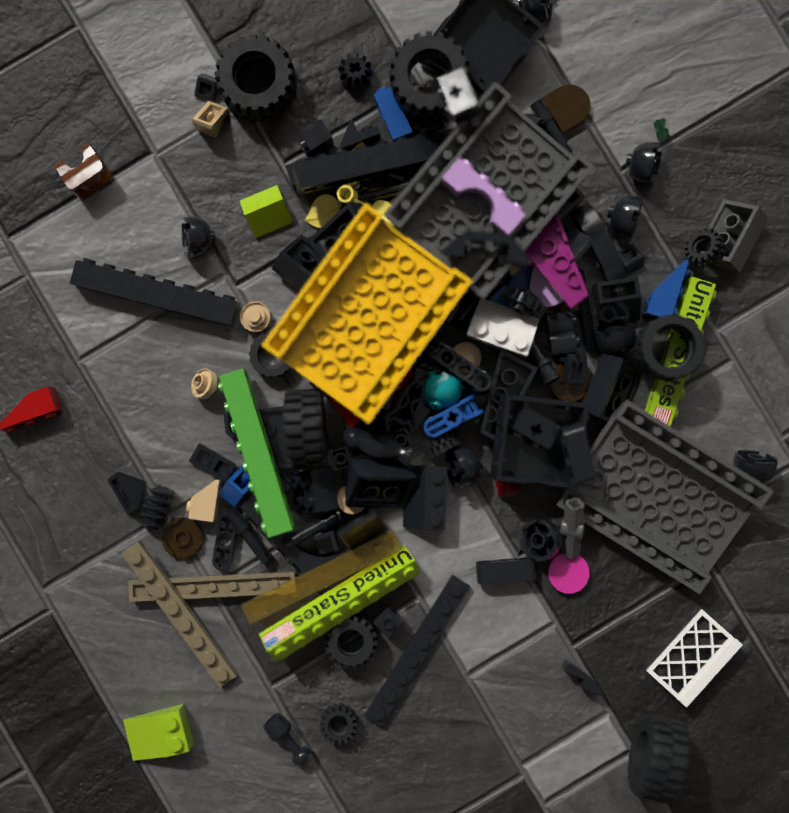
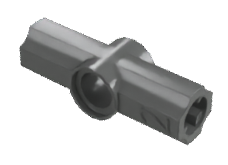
M572 498L565 503L560 534L563 536L561 552L568 558L579 556L581 540L585 531L586 522L583 521L585 503L579 498Z

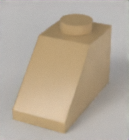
M214 480L194 495L191 501H188L186 513H189L188 519L209 522L217 520L220 501L219 493L223 480Z

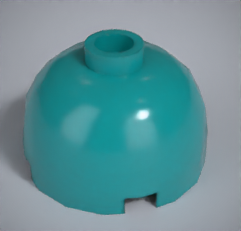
M430 371V377L424 385V401L434 410L447 409L454 406L459 401L463 392L460 380L444 372L440 376L434 375L435 371Z

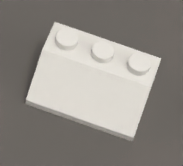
M480 298L467 337L526 358L540 318L521 315L512 308Z

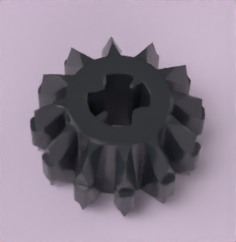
M357 52L355 57L348 53L347 60L341 59L342 66L338 67V72L341 73L339 79L344 81L346 87L352 84V89L355 90L356 85L359 84L363 88V82H370L369 76L373 75V70L370 69L372 64L370 61L366 62L367 58L365 55L359 58V53Z

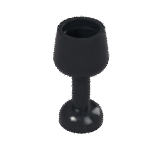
M279 712L270 717L263 725L271 741L278 742L283 740L294 753L292 761L295 765L300 764L310 754L311 750L307 746L299 747L288 734L291 730V723Z

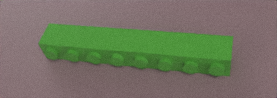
M242 368L219 376L221 382L218 383L221 394H225L227 401L224 403L225 409L228 414H231L233 421L230 422L231 429L234 434H237L239 442H236L239 453H243L245 460L242 463L245 473L249 474L251 480L249 488L257 499L255 508L263 519L261 523L262 531L265 535H268V538L296 530L248 371Z

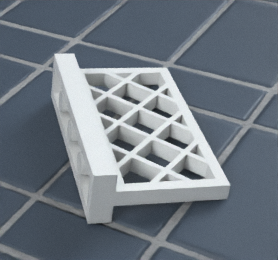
M701 609L646 671L684 706L688 707L740 649L742 644ZM701 616L708 620L709 630H697V621ZM712 625L715 626L718 630H712ZM721 632L727 639L722 645H714L713 633ZM686 633H694L695 645L683 646V636ZM698 633H709L710 645H698ZM684 648H696V660L685 661ZM699 648H711V657L708 660H700ZM672 649H681V661H670L669 652ZM686 663H697V673L695 675L686 676ZM658 664H667L668 676H658L653 670ZM670 664H682L683 676H671ZM662 679H668V684ZM671 679H683V688L679 693L672 689Z

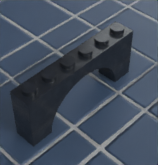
M279 472L285 494L287 495L292 485ZM253 494L241 506L243 509L242 514L247 520H253L258 525L256 529L265 536L261 527L263 519L261 514H258L256 511L255 502H257L255 494ZM288 532L270 538L272 540L270 542L277 551L282 550L286 554L285 559L292 566L296 565L301 570L299 573L306 581L309 579L315 585L313 588L320 596L344 582L364 563L363 558L354 549L351 550L349 547L336 554L320 555L309 552L299 545L286 551L285 545L281 543V538L288 536Z

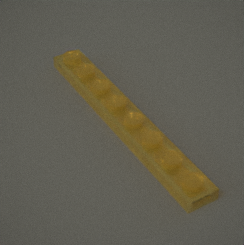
M391 530L241 604V607L249 623L252 624L403 548L394 530Z

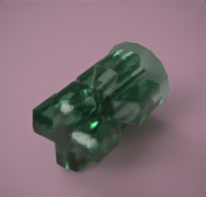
M665 118L655 120L653 123L654 128H659L656 132L658 141L668 139L670 134L668 128H664L667 124Z

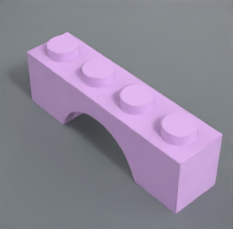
M458 158L442 177L441 183L456 196L465 192H474L482 195L491 207V220L489 224L500 234L509 235L525 216L523 208L516 202L511 203L506 198L505 192L500 188L495 189L490 185V180L485 175L476 173L469 161L465 159L462 161Z

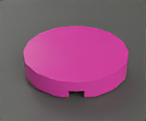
M560 553L549 563L548 578L558 591L576 593L587 584L589 567L580 555L568 558L565 557L564 553Z

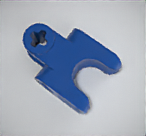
M472 394L457 402L456 405L427 419L423 424L424 433L430 437H437L462 422L483 413V408L479 410L474 400L476 395ZM450 413L455 414L454 421L448 420Z

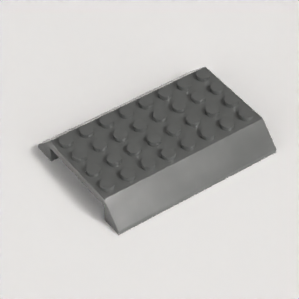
M496 82L477 102L481 115L462 122L456 127L383 214L398 231L452 270L455 268L472 280L467 290L481 299L486 297L511 267L512 262H507L509 244H506V248L493 247V242H485L484 246L471 244L472 240H469L467 257L461 256V260L448 259L447 254H442V249L466 230L500 234L489 224L491 220V207L482 195L474 192H465L456 196L441 183L442 177L458 158L462 161L464 159L469 161L476 173L485 175L490 180V185L495 189L500 188L505 192L506 198L511 203L516 202L523 208L525 216L509 235L514 236L524 250L594 167L579 153L575 156L571 155L509 101L511 95Z
M626 400L611 415L589 448L596 475V483L575 489L564 487L556 505L565 510L567 500L572 498L581 499L585 503L583 521L700 594L712 578L709 571L754 508L758 506L762 509L774 491L629 400Z

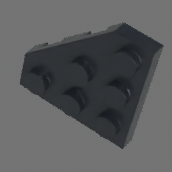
M283 406L259 409L277 469L290 468L286 455ZM223 413L226 434L236 442H239L237 434H234L231 429L230 422H233L231 414Z

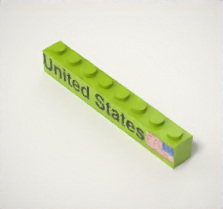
M695 277L686 279L676 315H682L685 318L691 319L692 322L699 326L703 333V323L708 320L710 310H708L709 304L713 302L716 296V291L714 290L716 284ZM670 329L659 363L666 368L677 367L683 362L686 355L685 341L673 329ZM690 375L667 381L654 379L645 411L671 427L672 420H675L678 415V402L682 400L685 389H683L684 383L689 379Z
M402 545L259 635L267 652L277 663L421 572L405 545Z

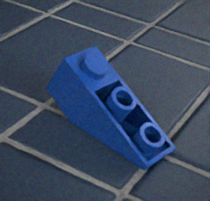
M689 260L681 262L648 295L643 316L657 319L670 314L676 315L678 307L675 305L677 299H680L684 288L681 285L683 279H686L690 268L687 267Z

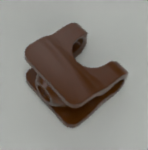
M89 143L81 147L84 157L79 166L74 168L68 167L62 160L55 164V168L67 188L74 191L81 200L95 193L111 182L113 178L109 169Z

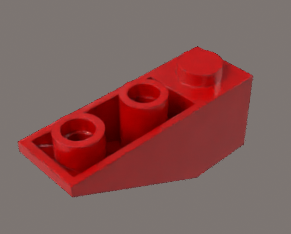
M45 387L28 393L0 423V431L10 433L18 430L17 426L24 424L26 427L38 423L37 419L44 417L47 420L56 417V413L63 410L55 387Z

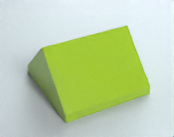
M278 185L240 200L246 220L256 239L293 224Z

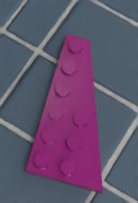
M556 212L524 251L532 260V264L570 310H572L588 297V293Z

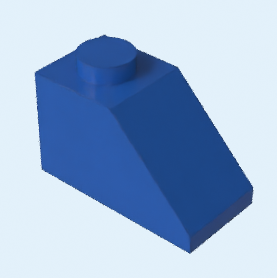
M243 465L226 482L219 493L234 507L250 491V476L245 473Z

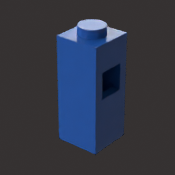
M383 87L377 90L376 94H374V102L391 141L395 142L396 139L401 137L412 138L411 127L403 109L400 107V103L396 102L391 87Z

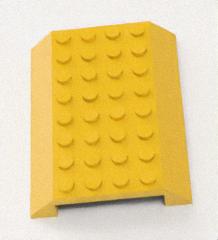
M365 203L261 346L370 423L472 280L454 268L452 270L383 220V215Z

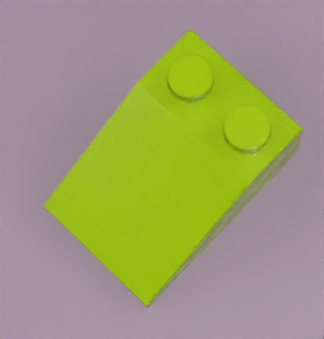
M184 704L123 720L133 761L178 755L189 752L194 745Z

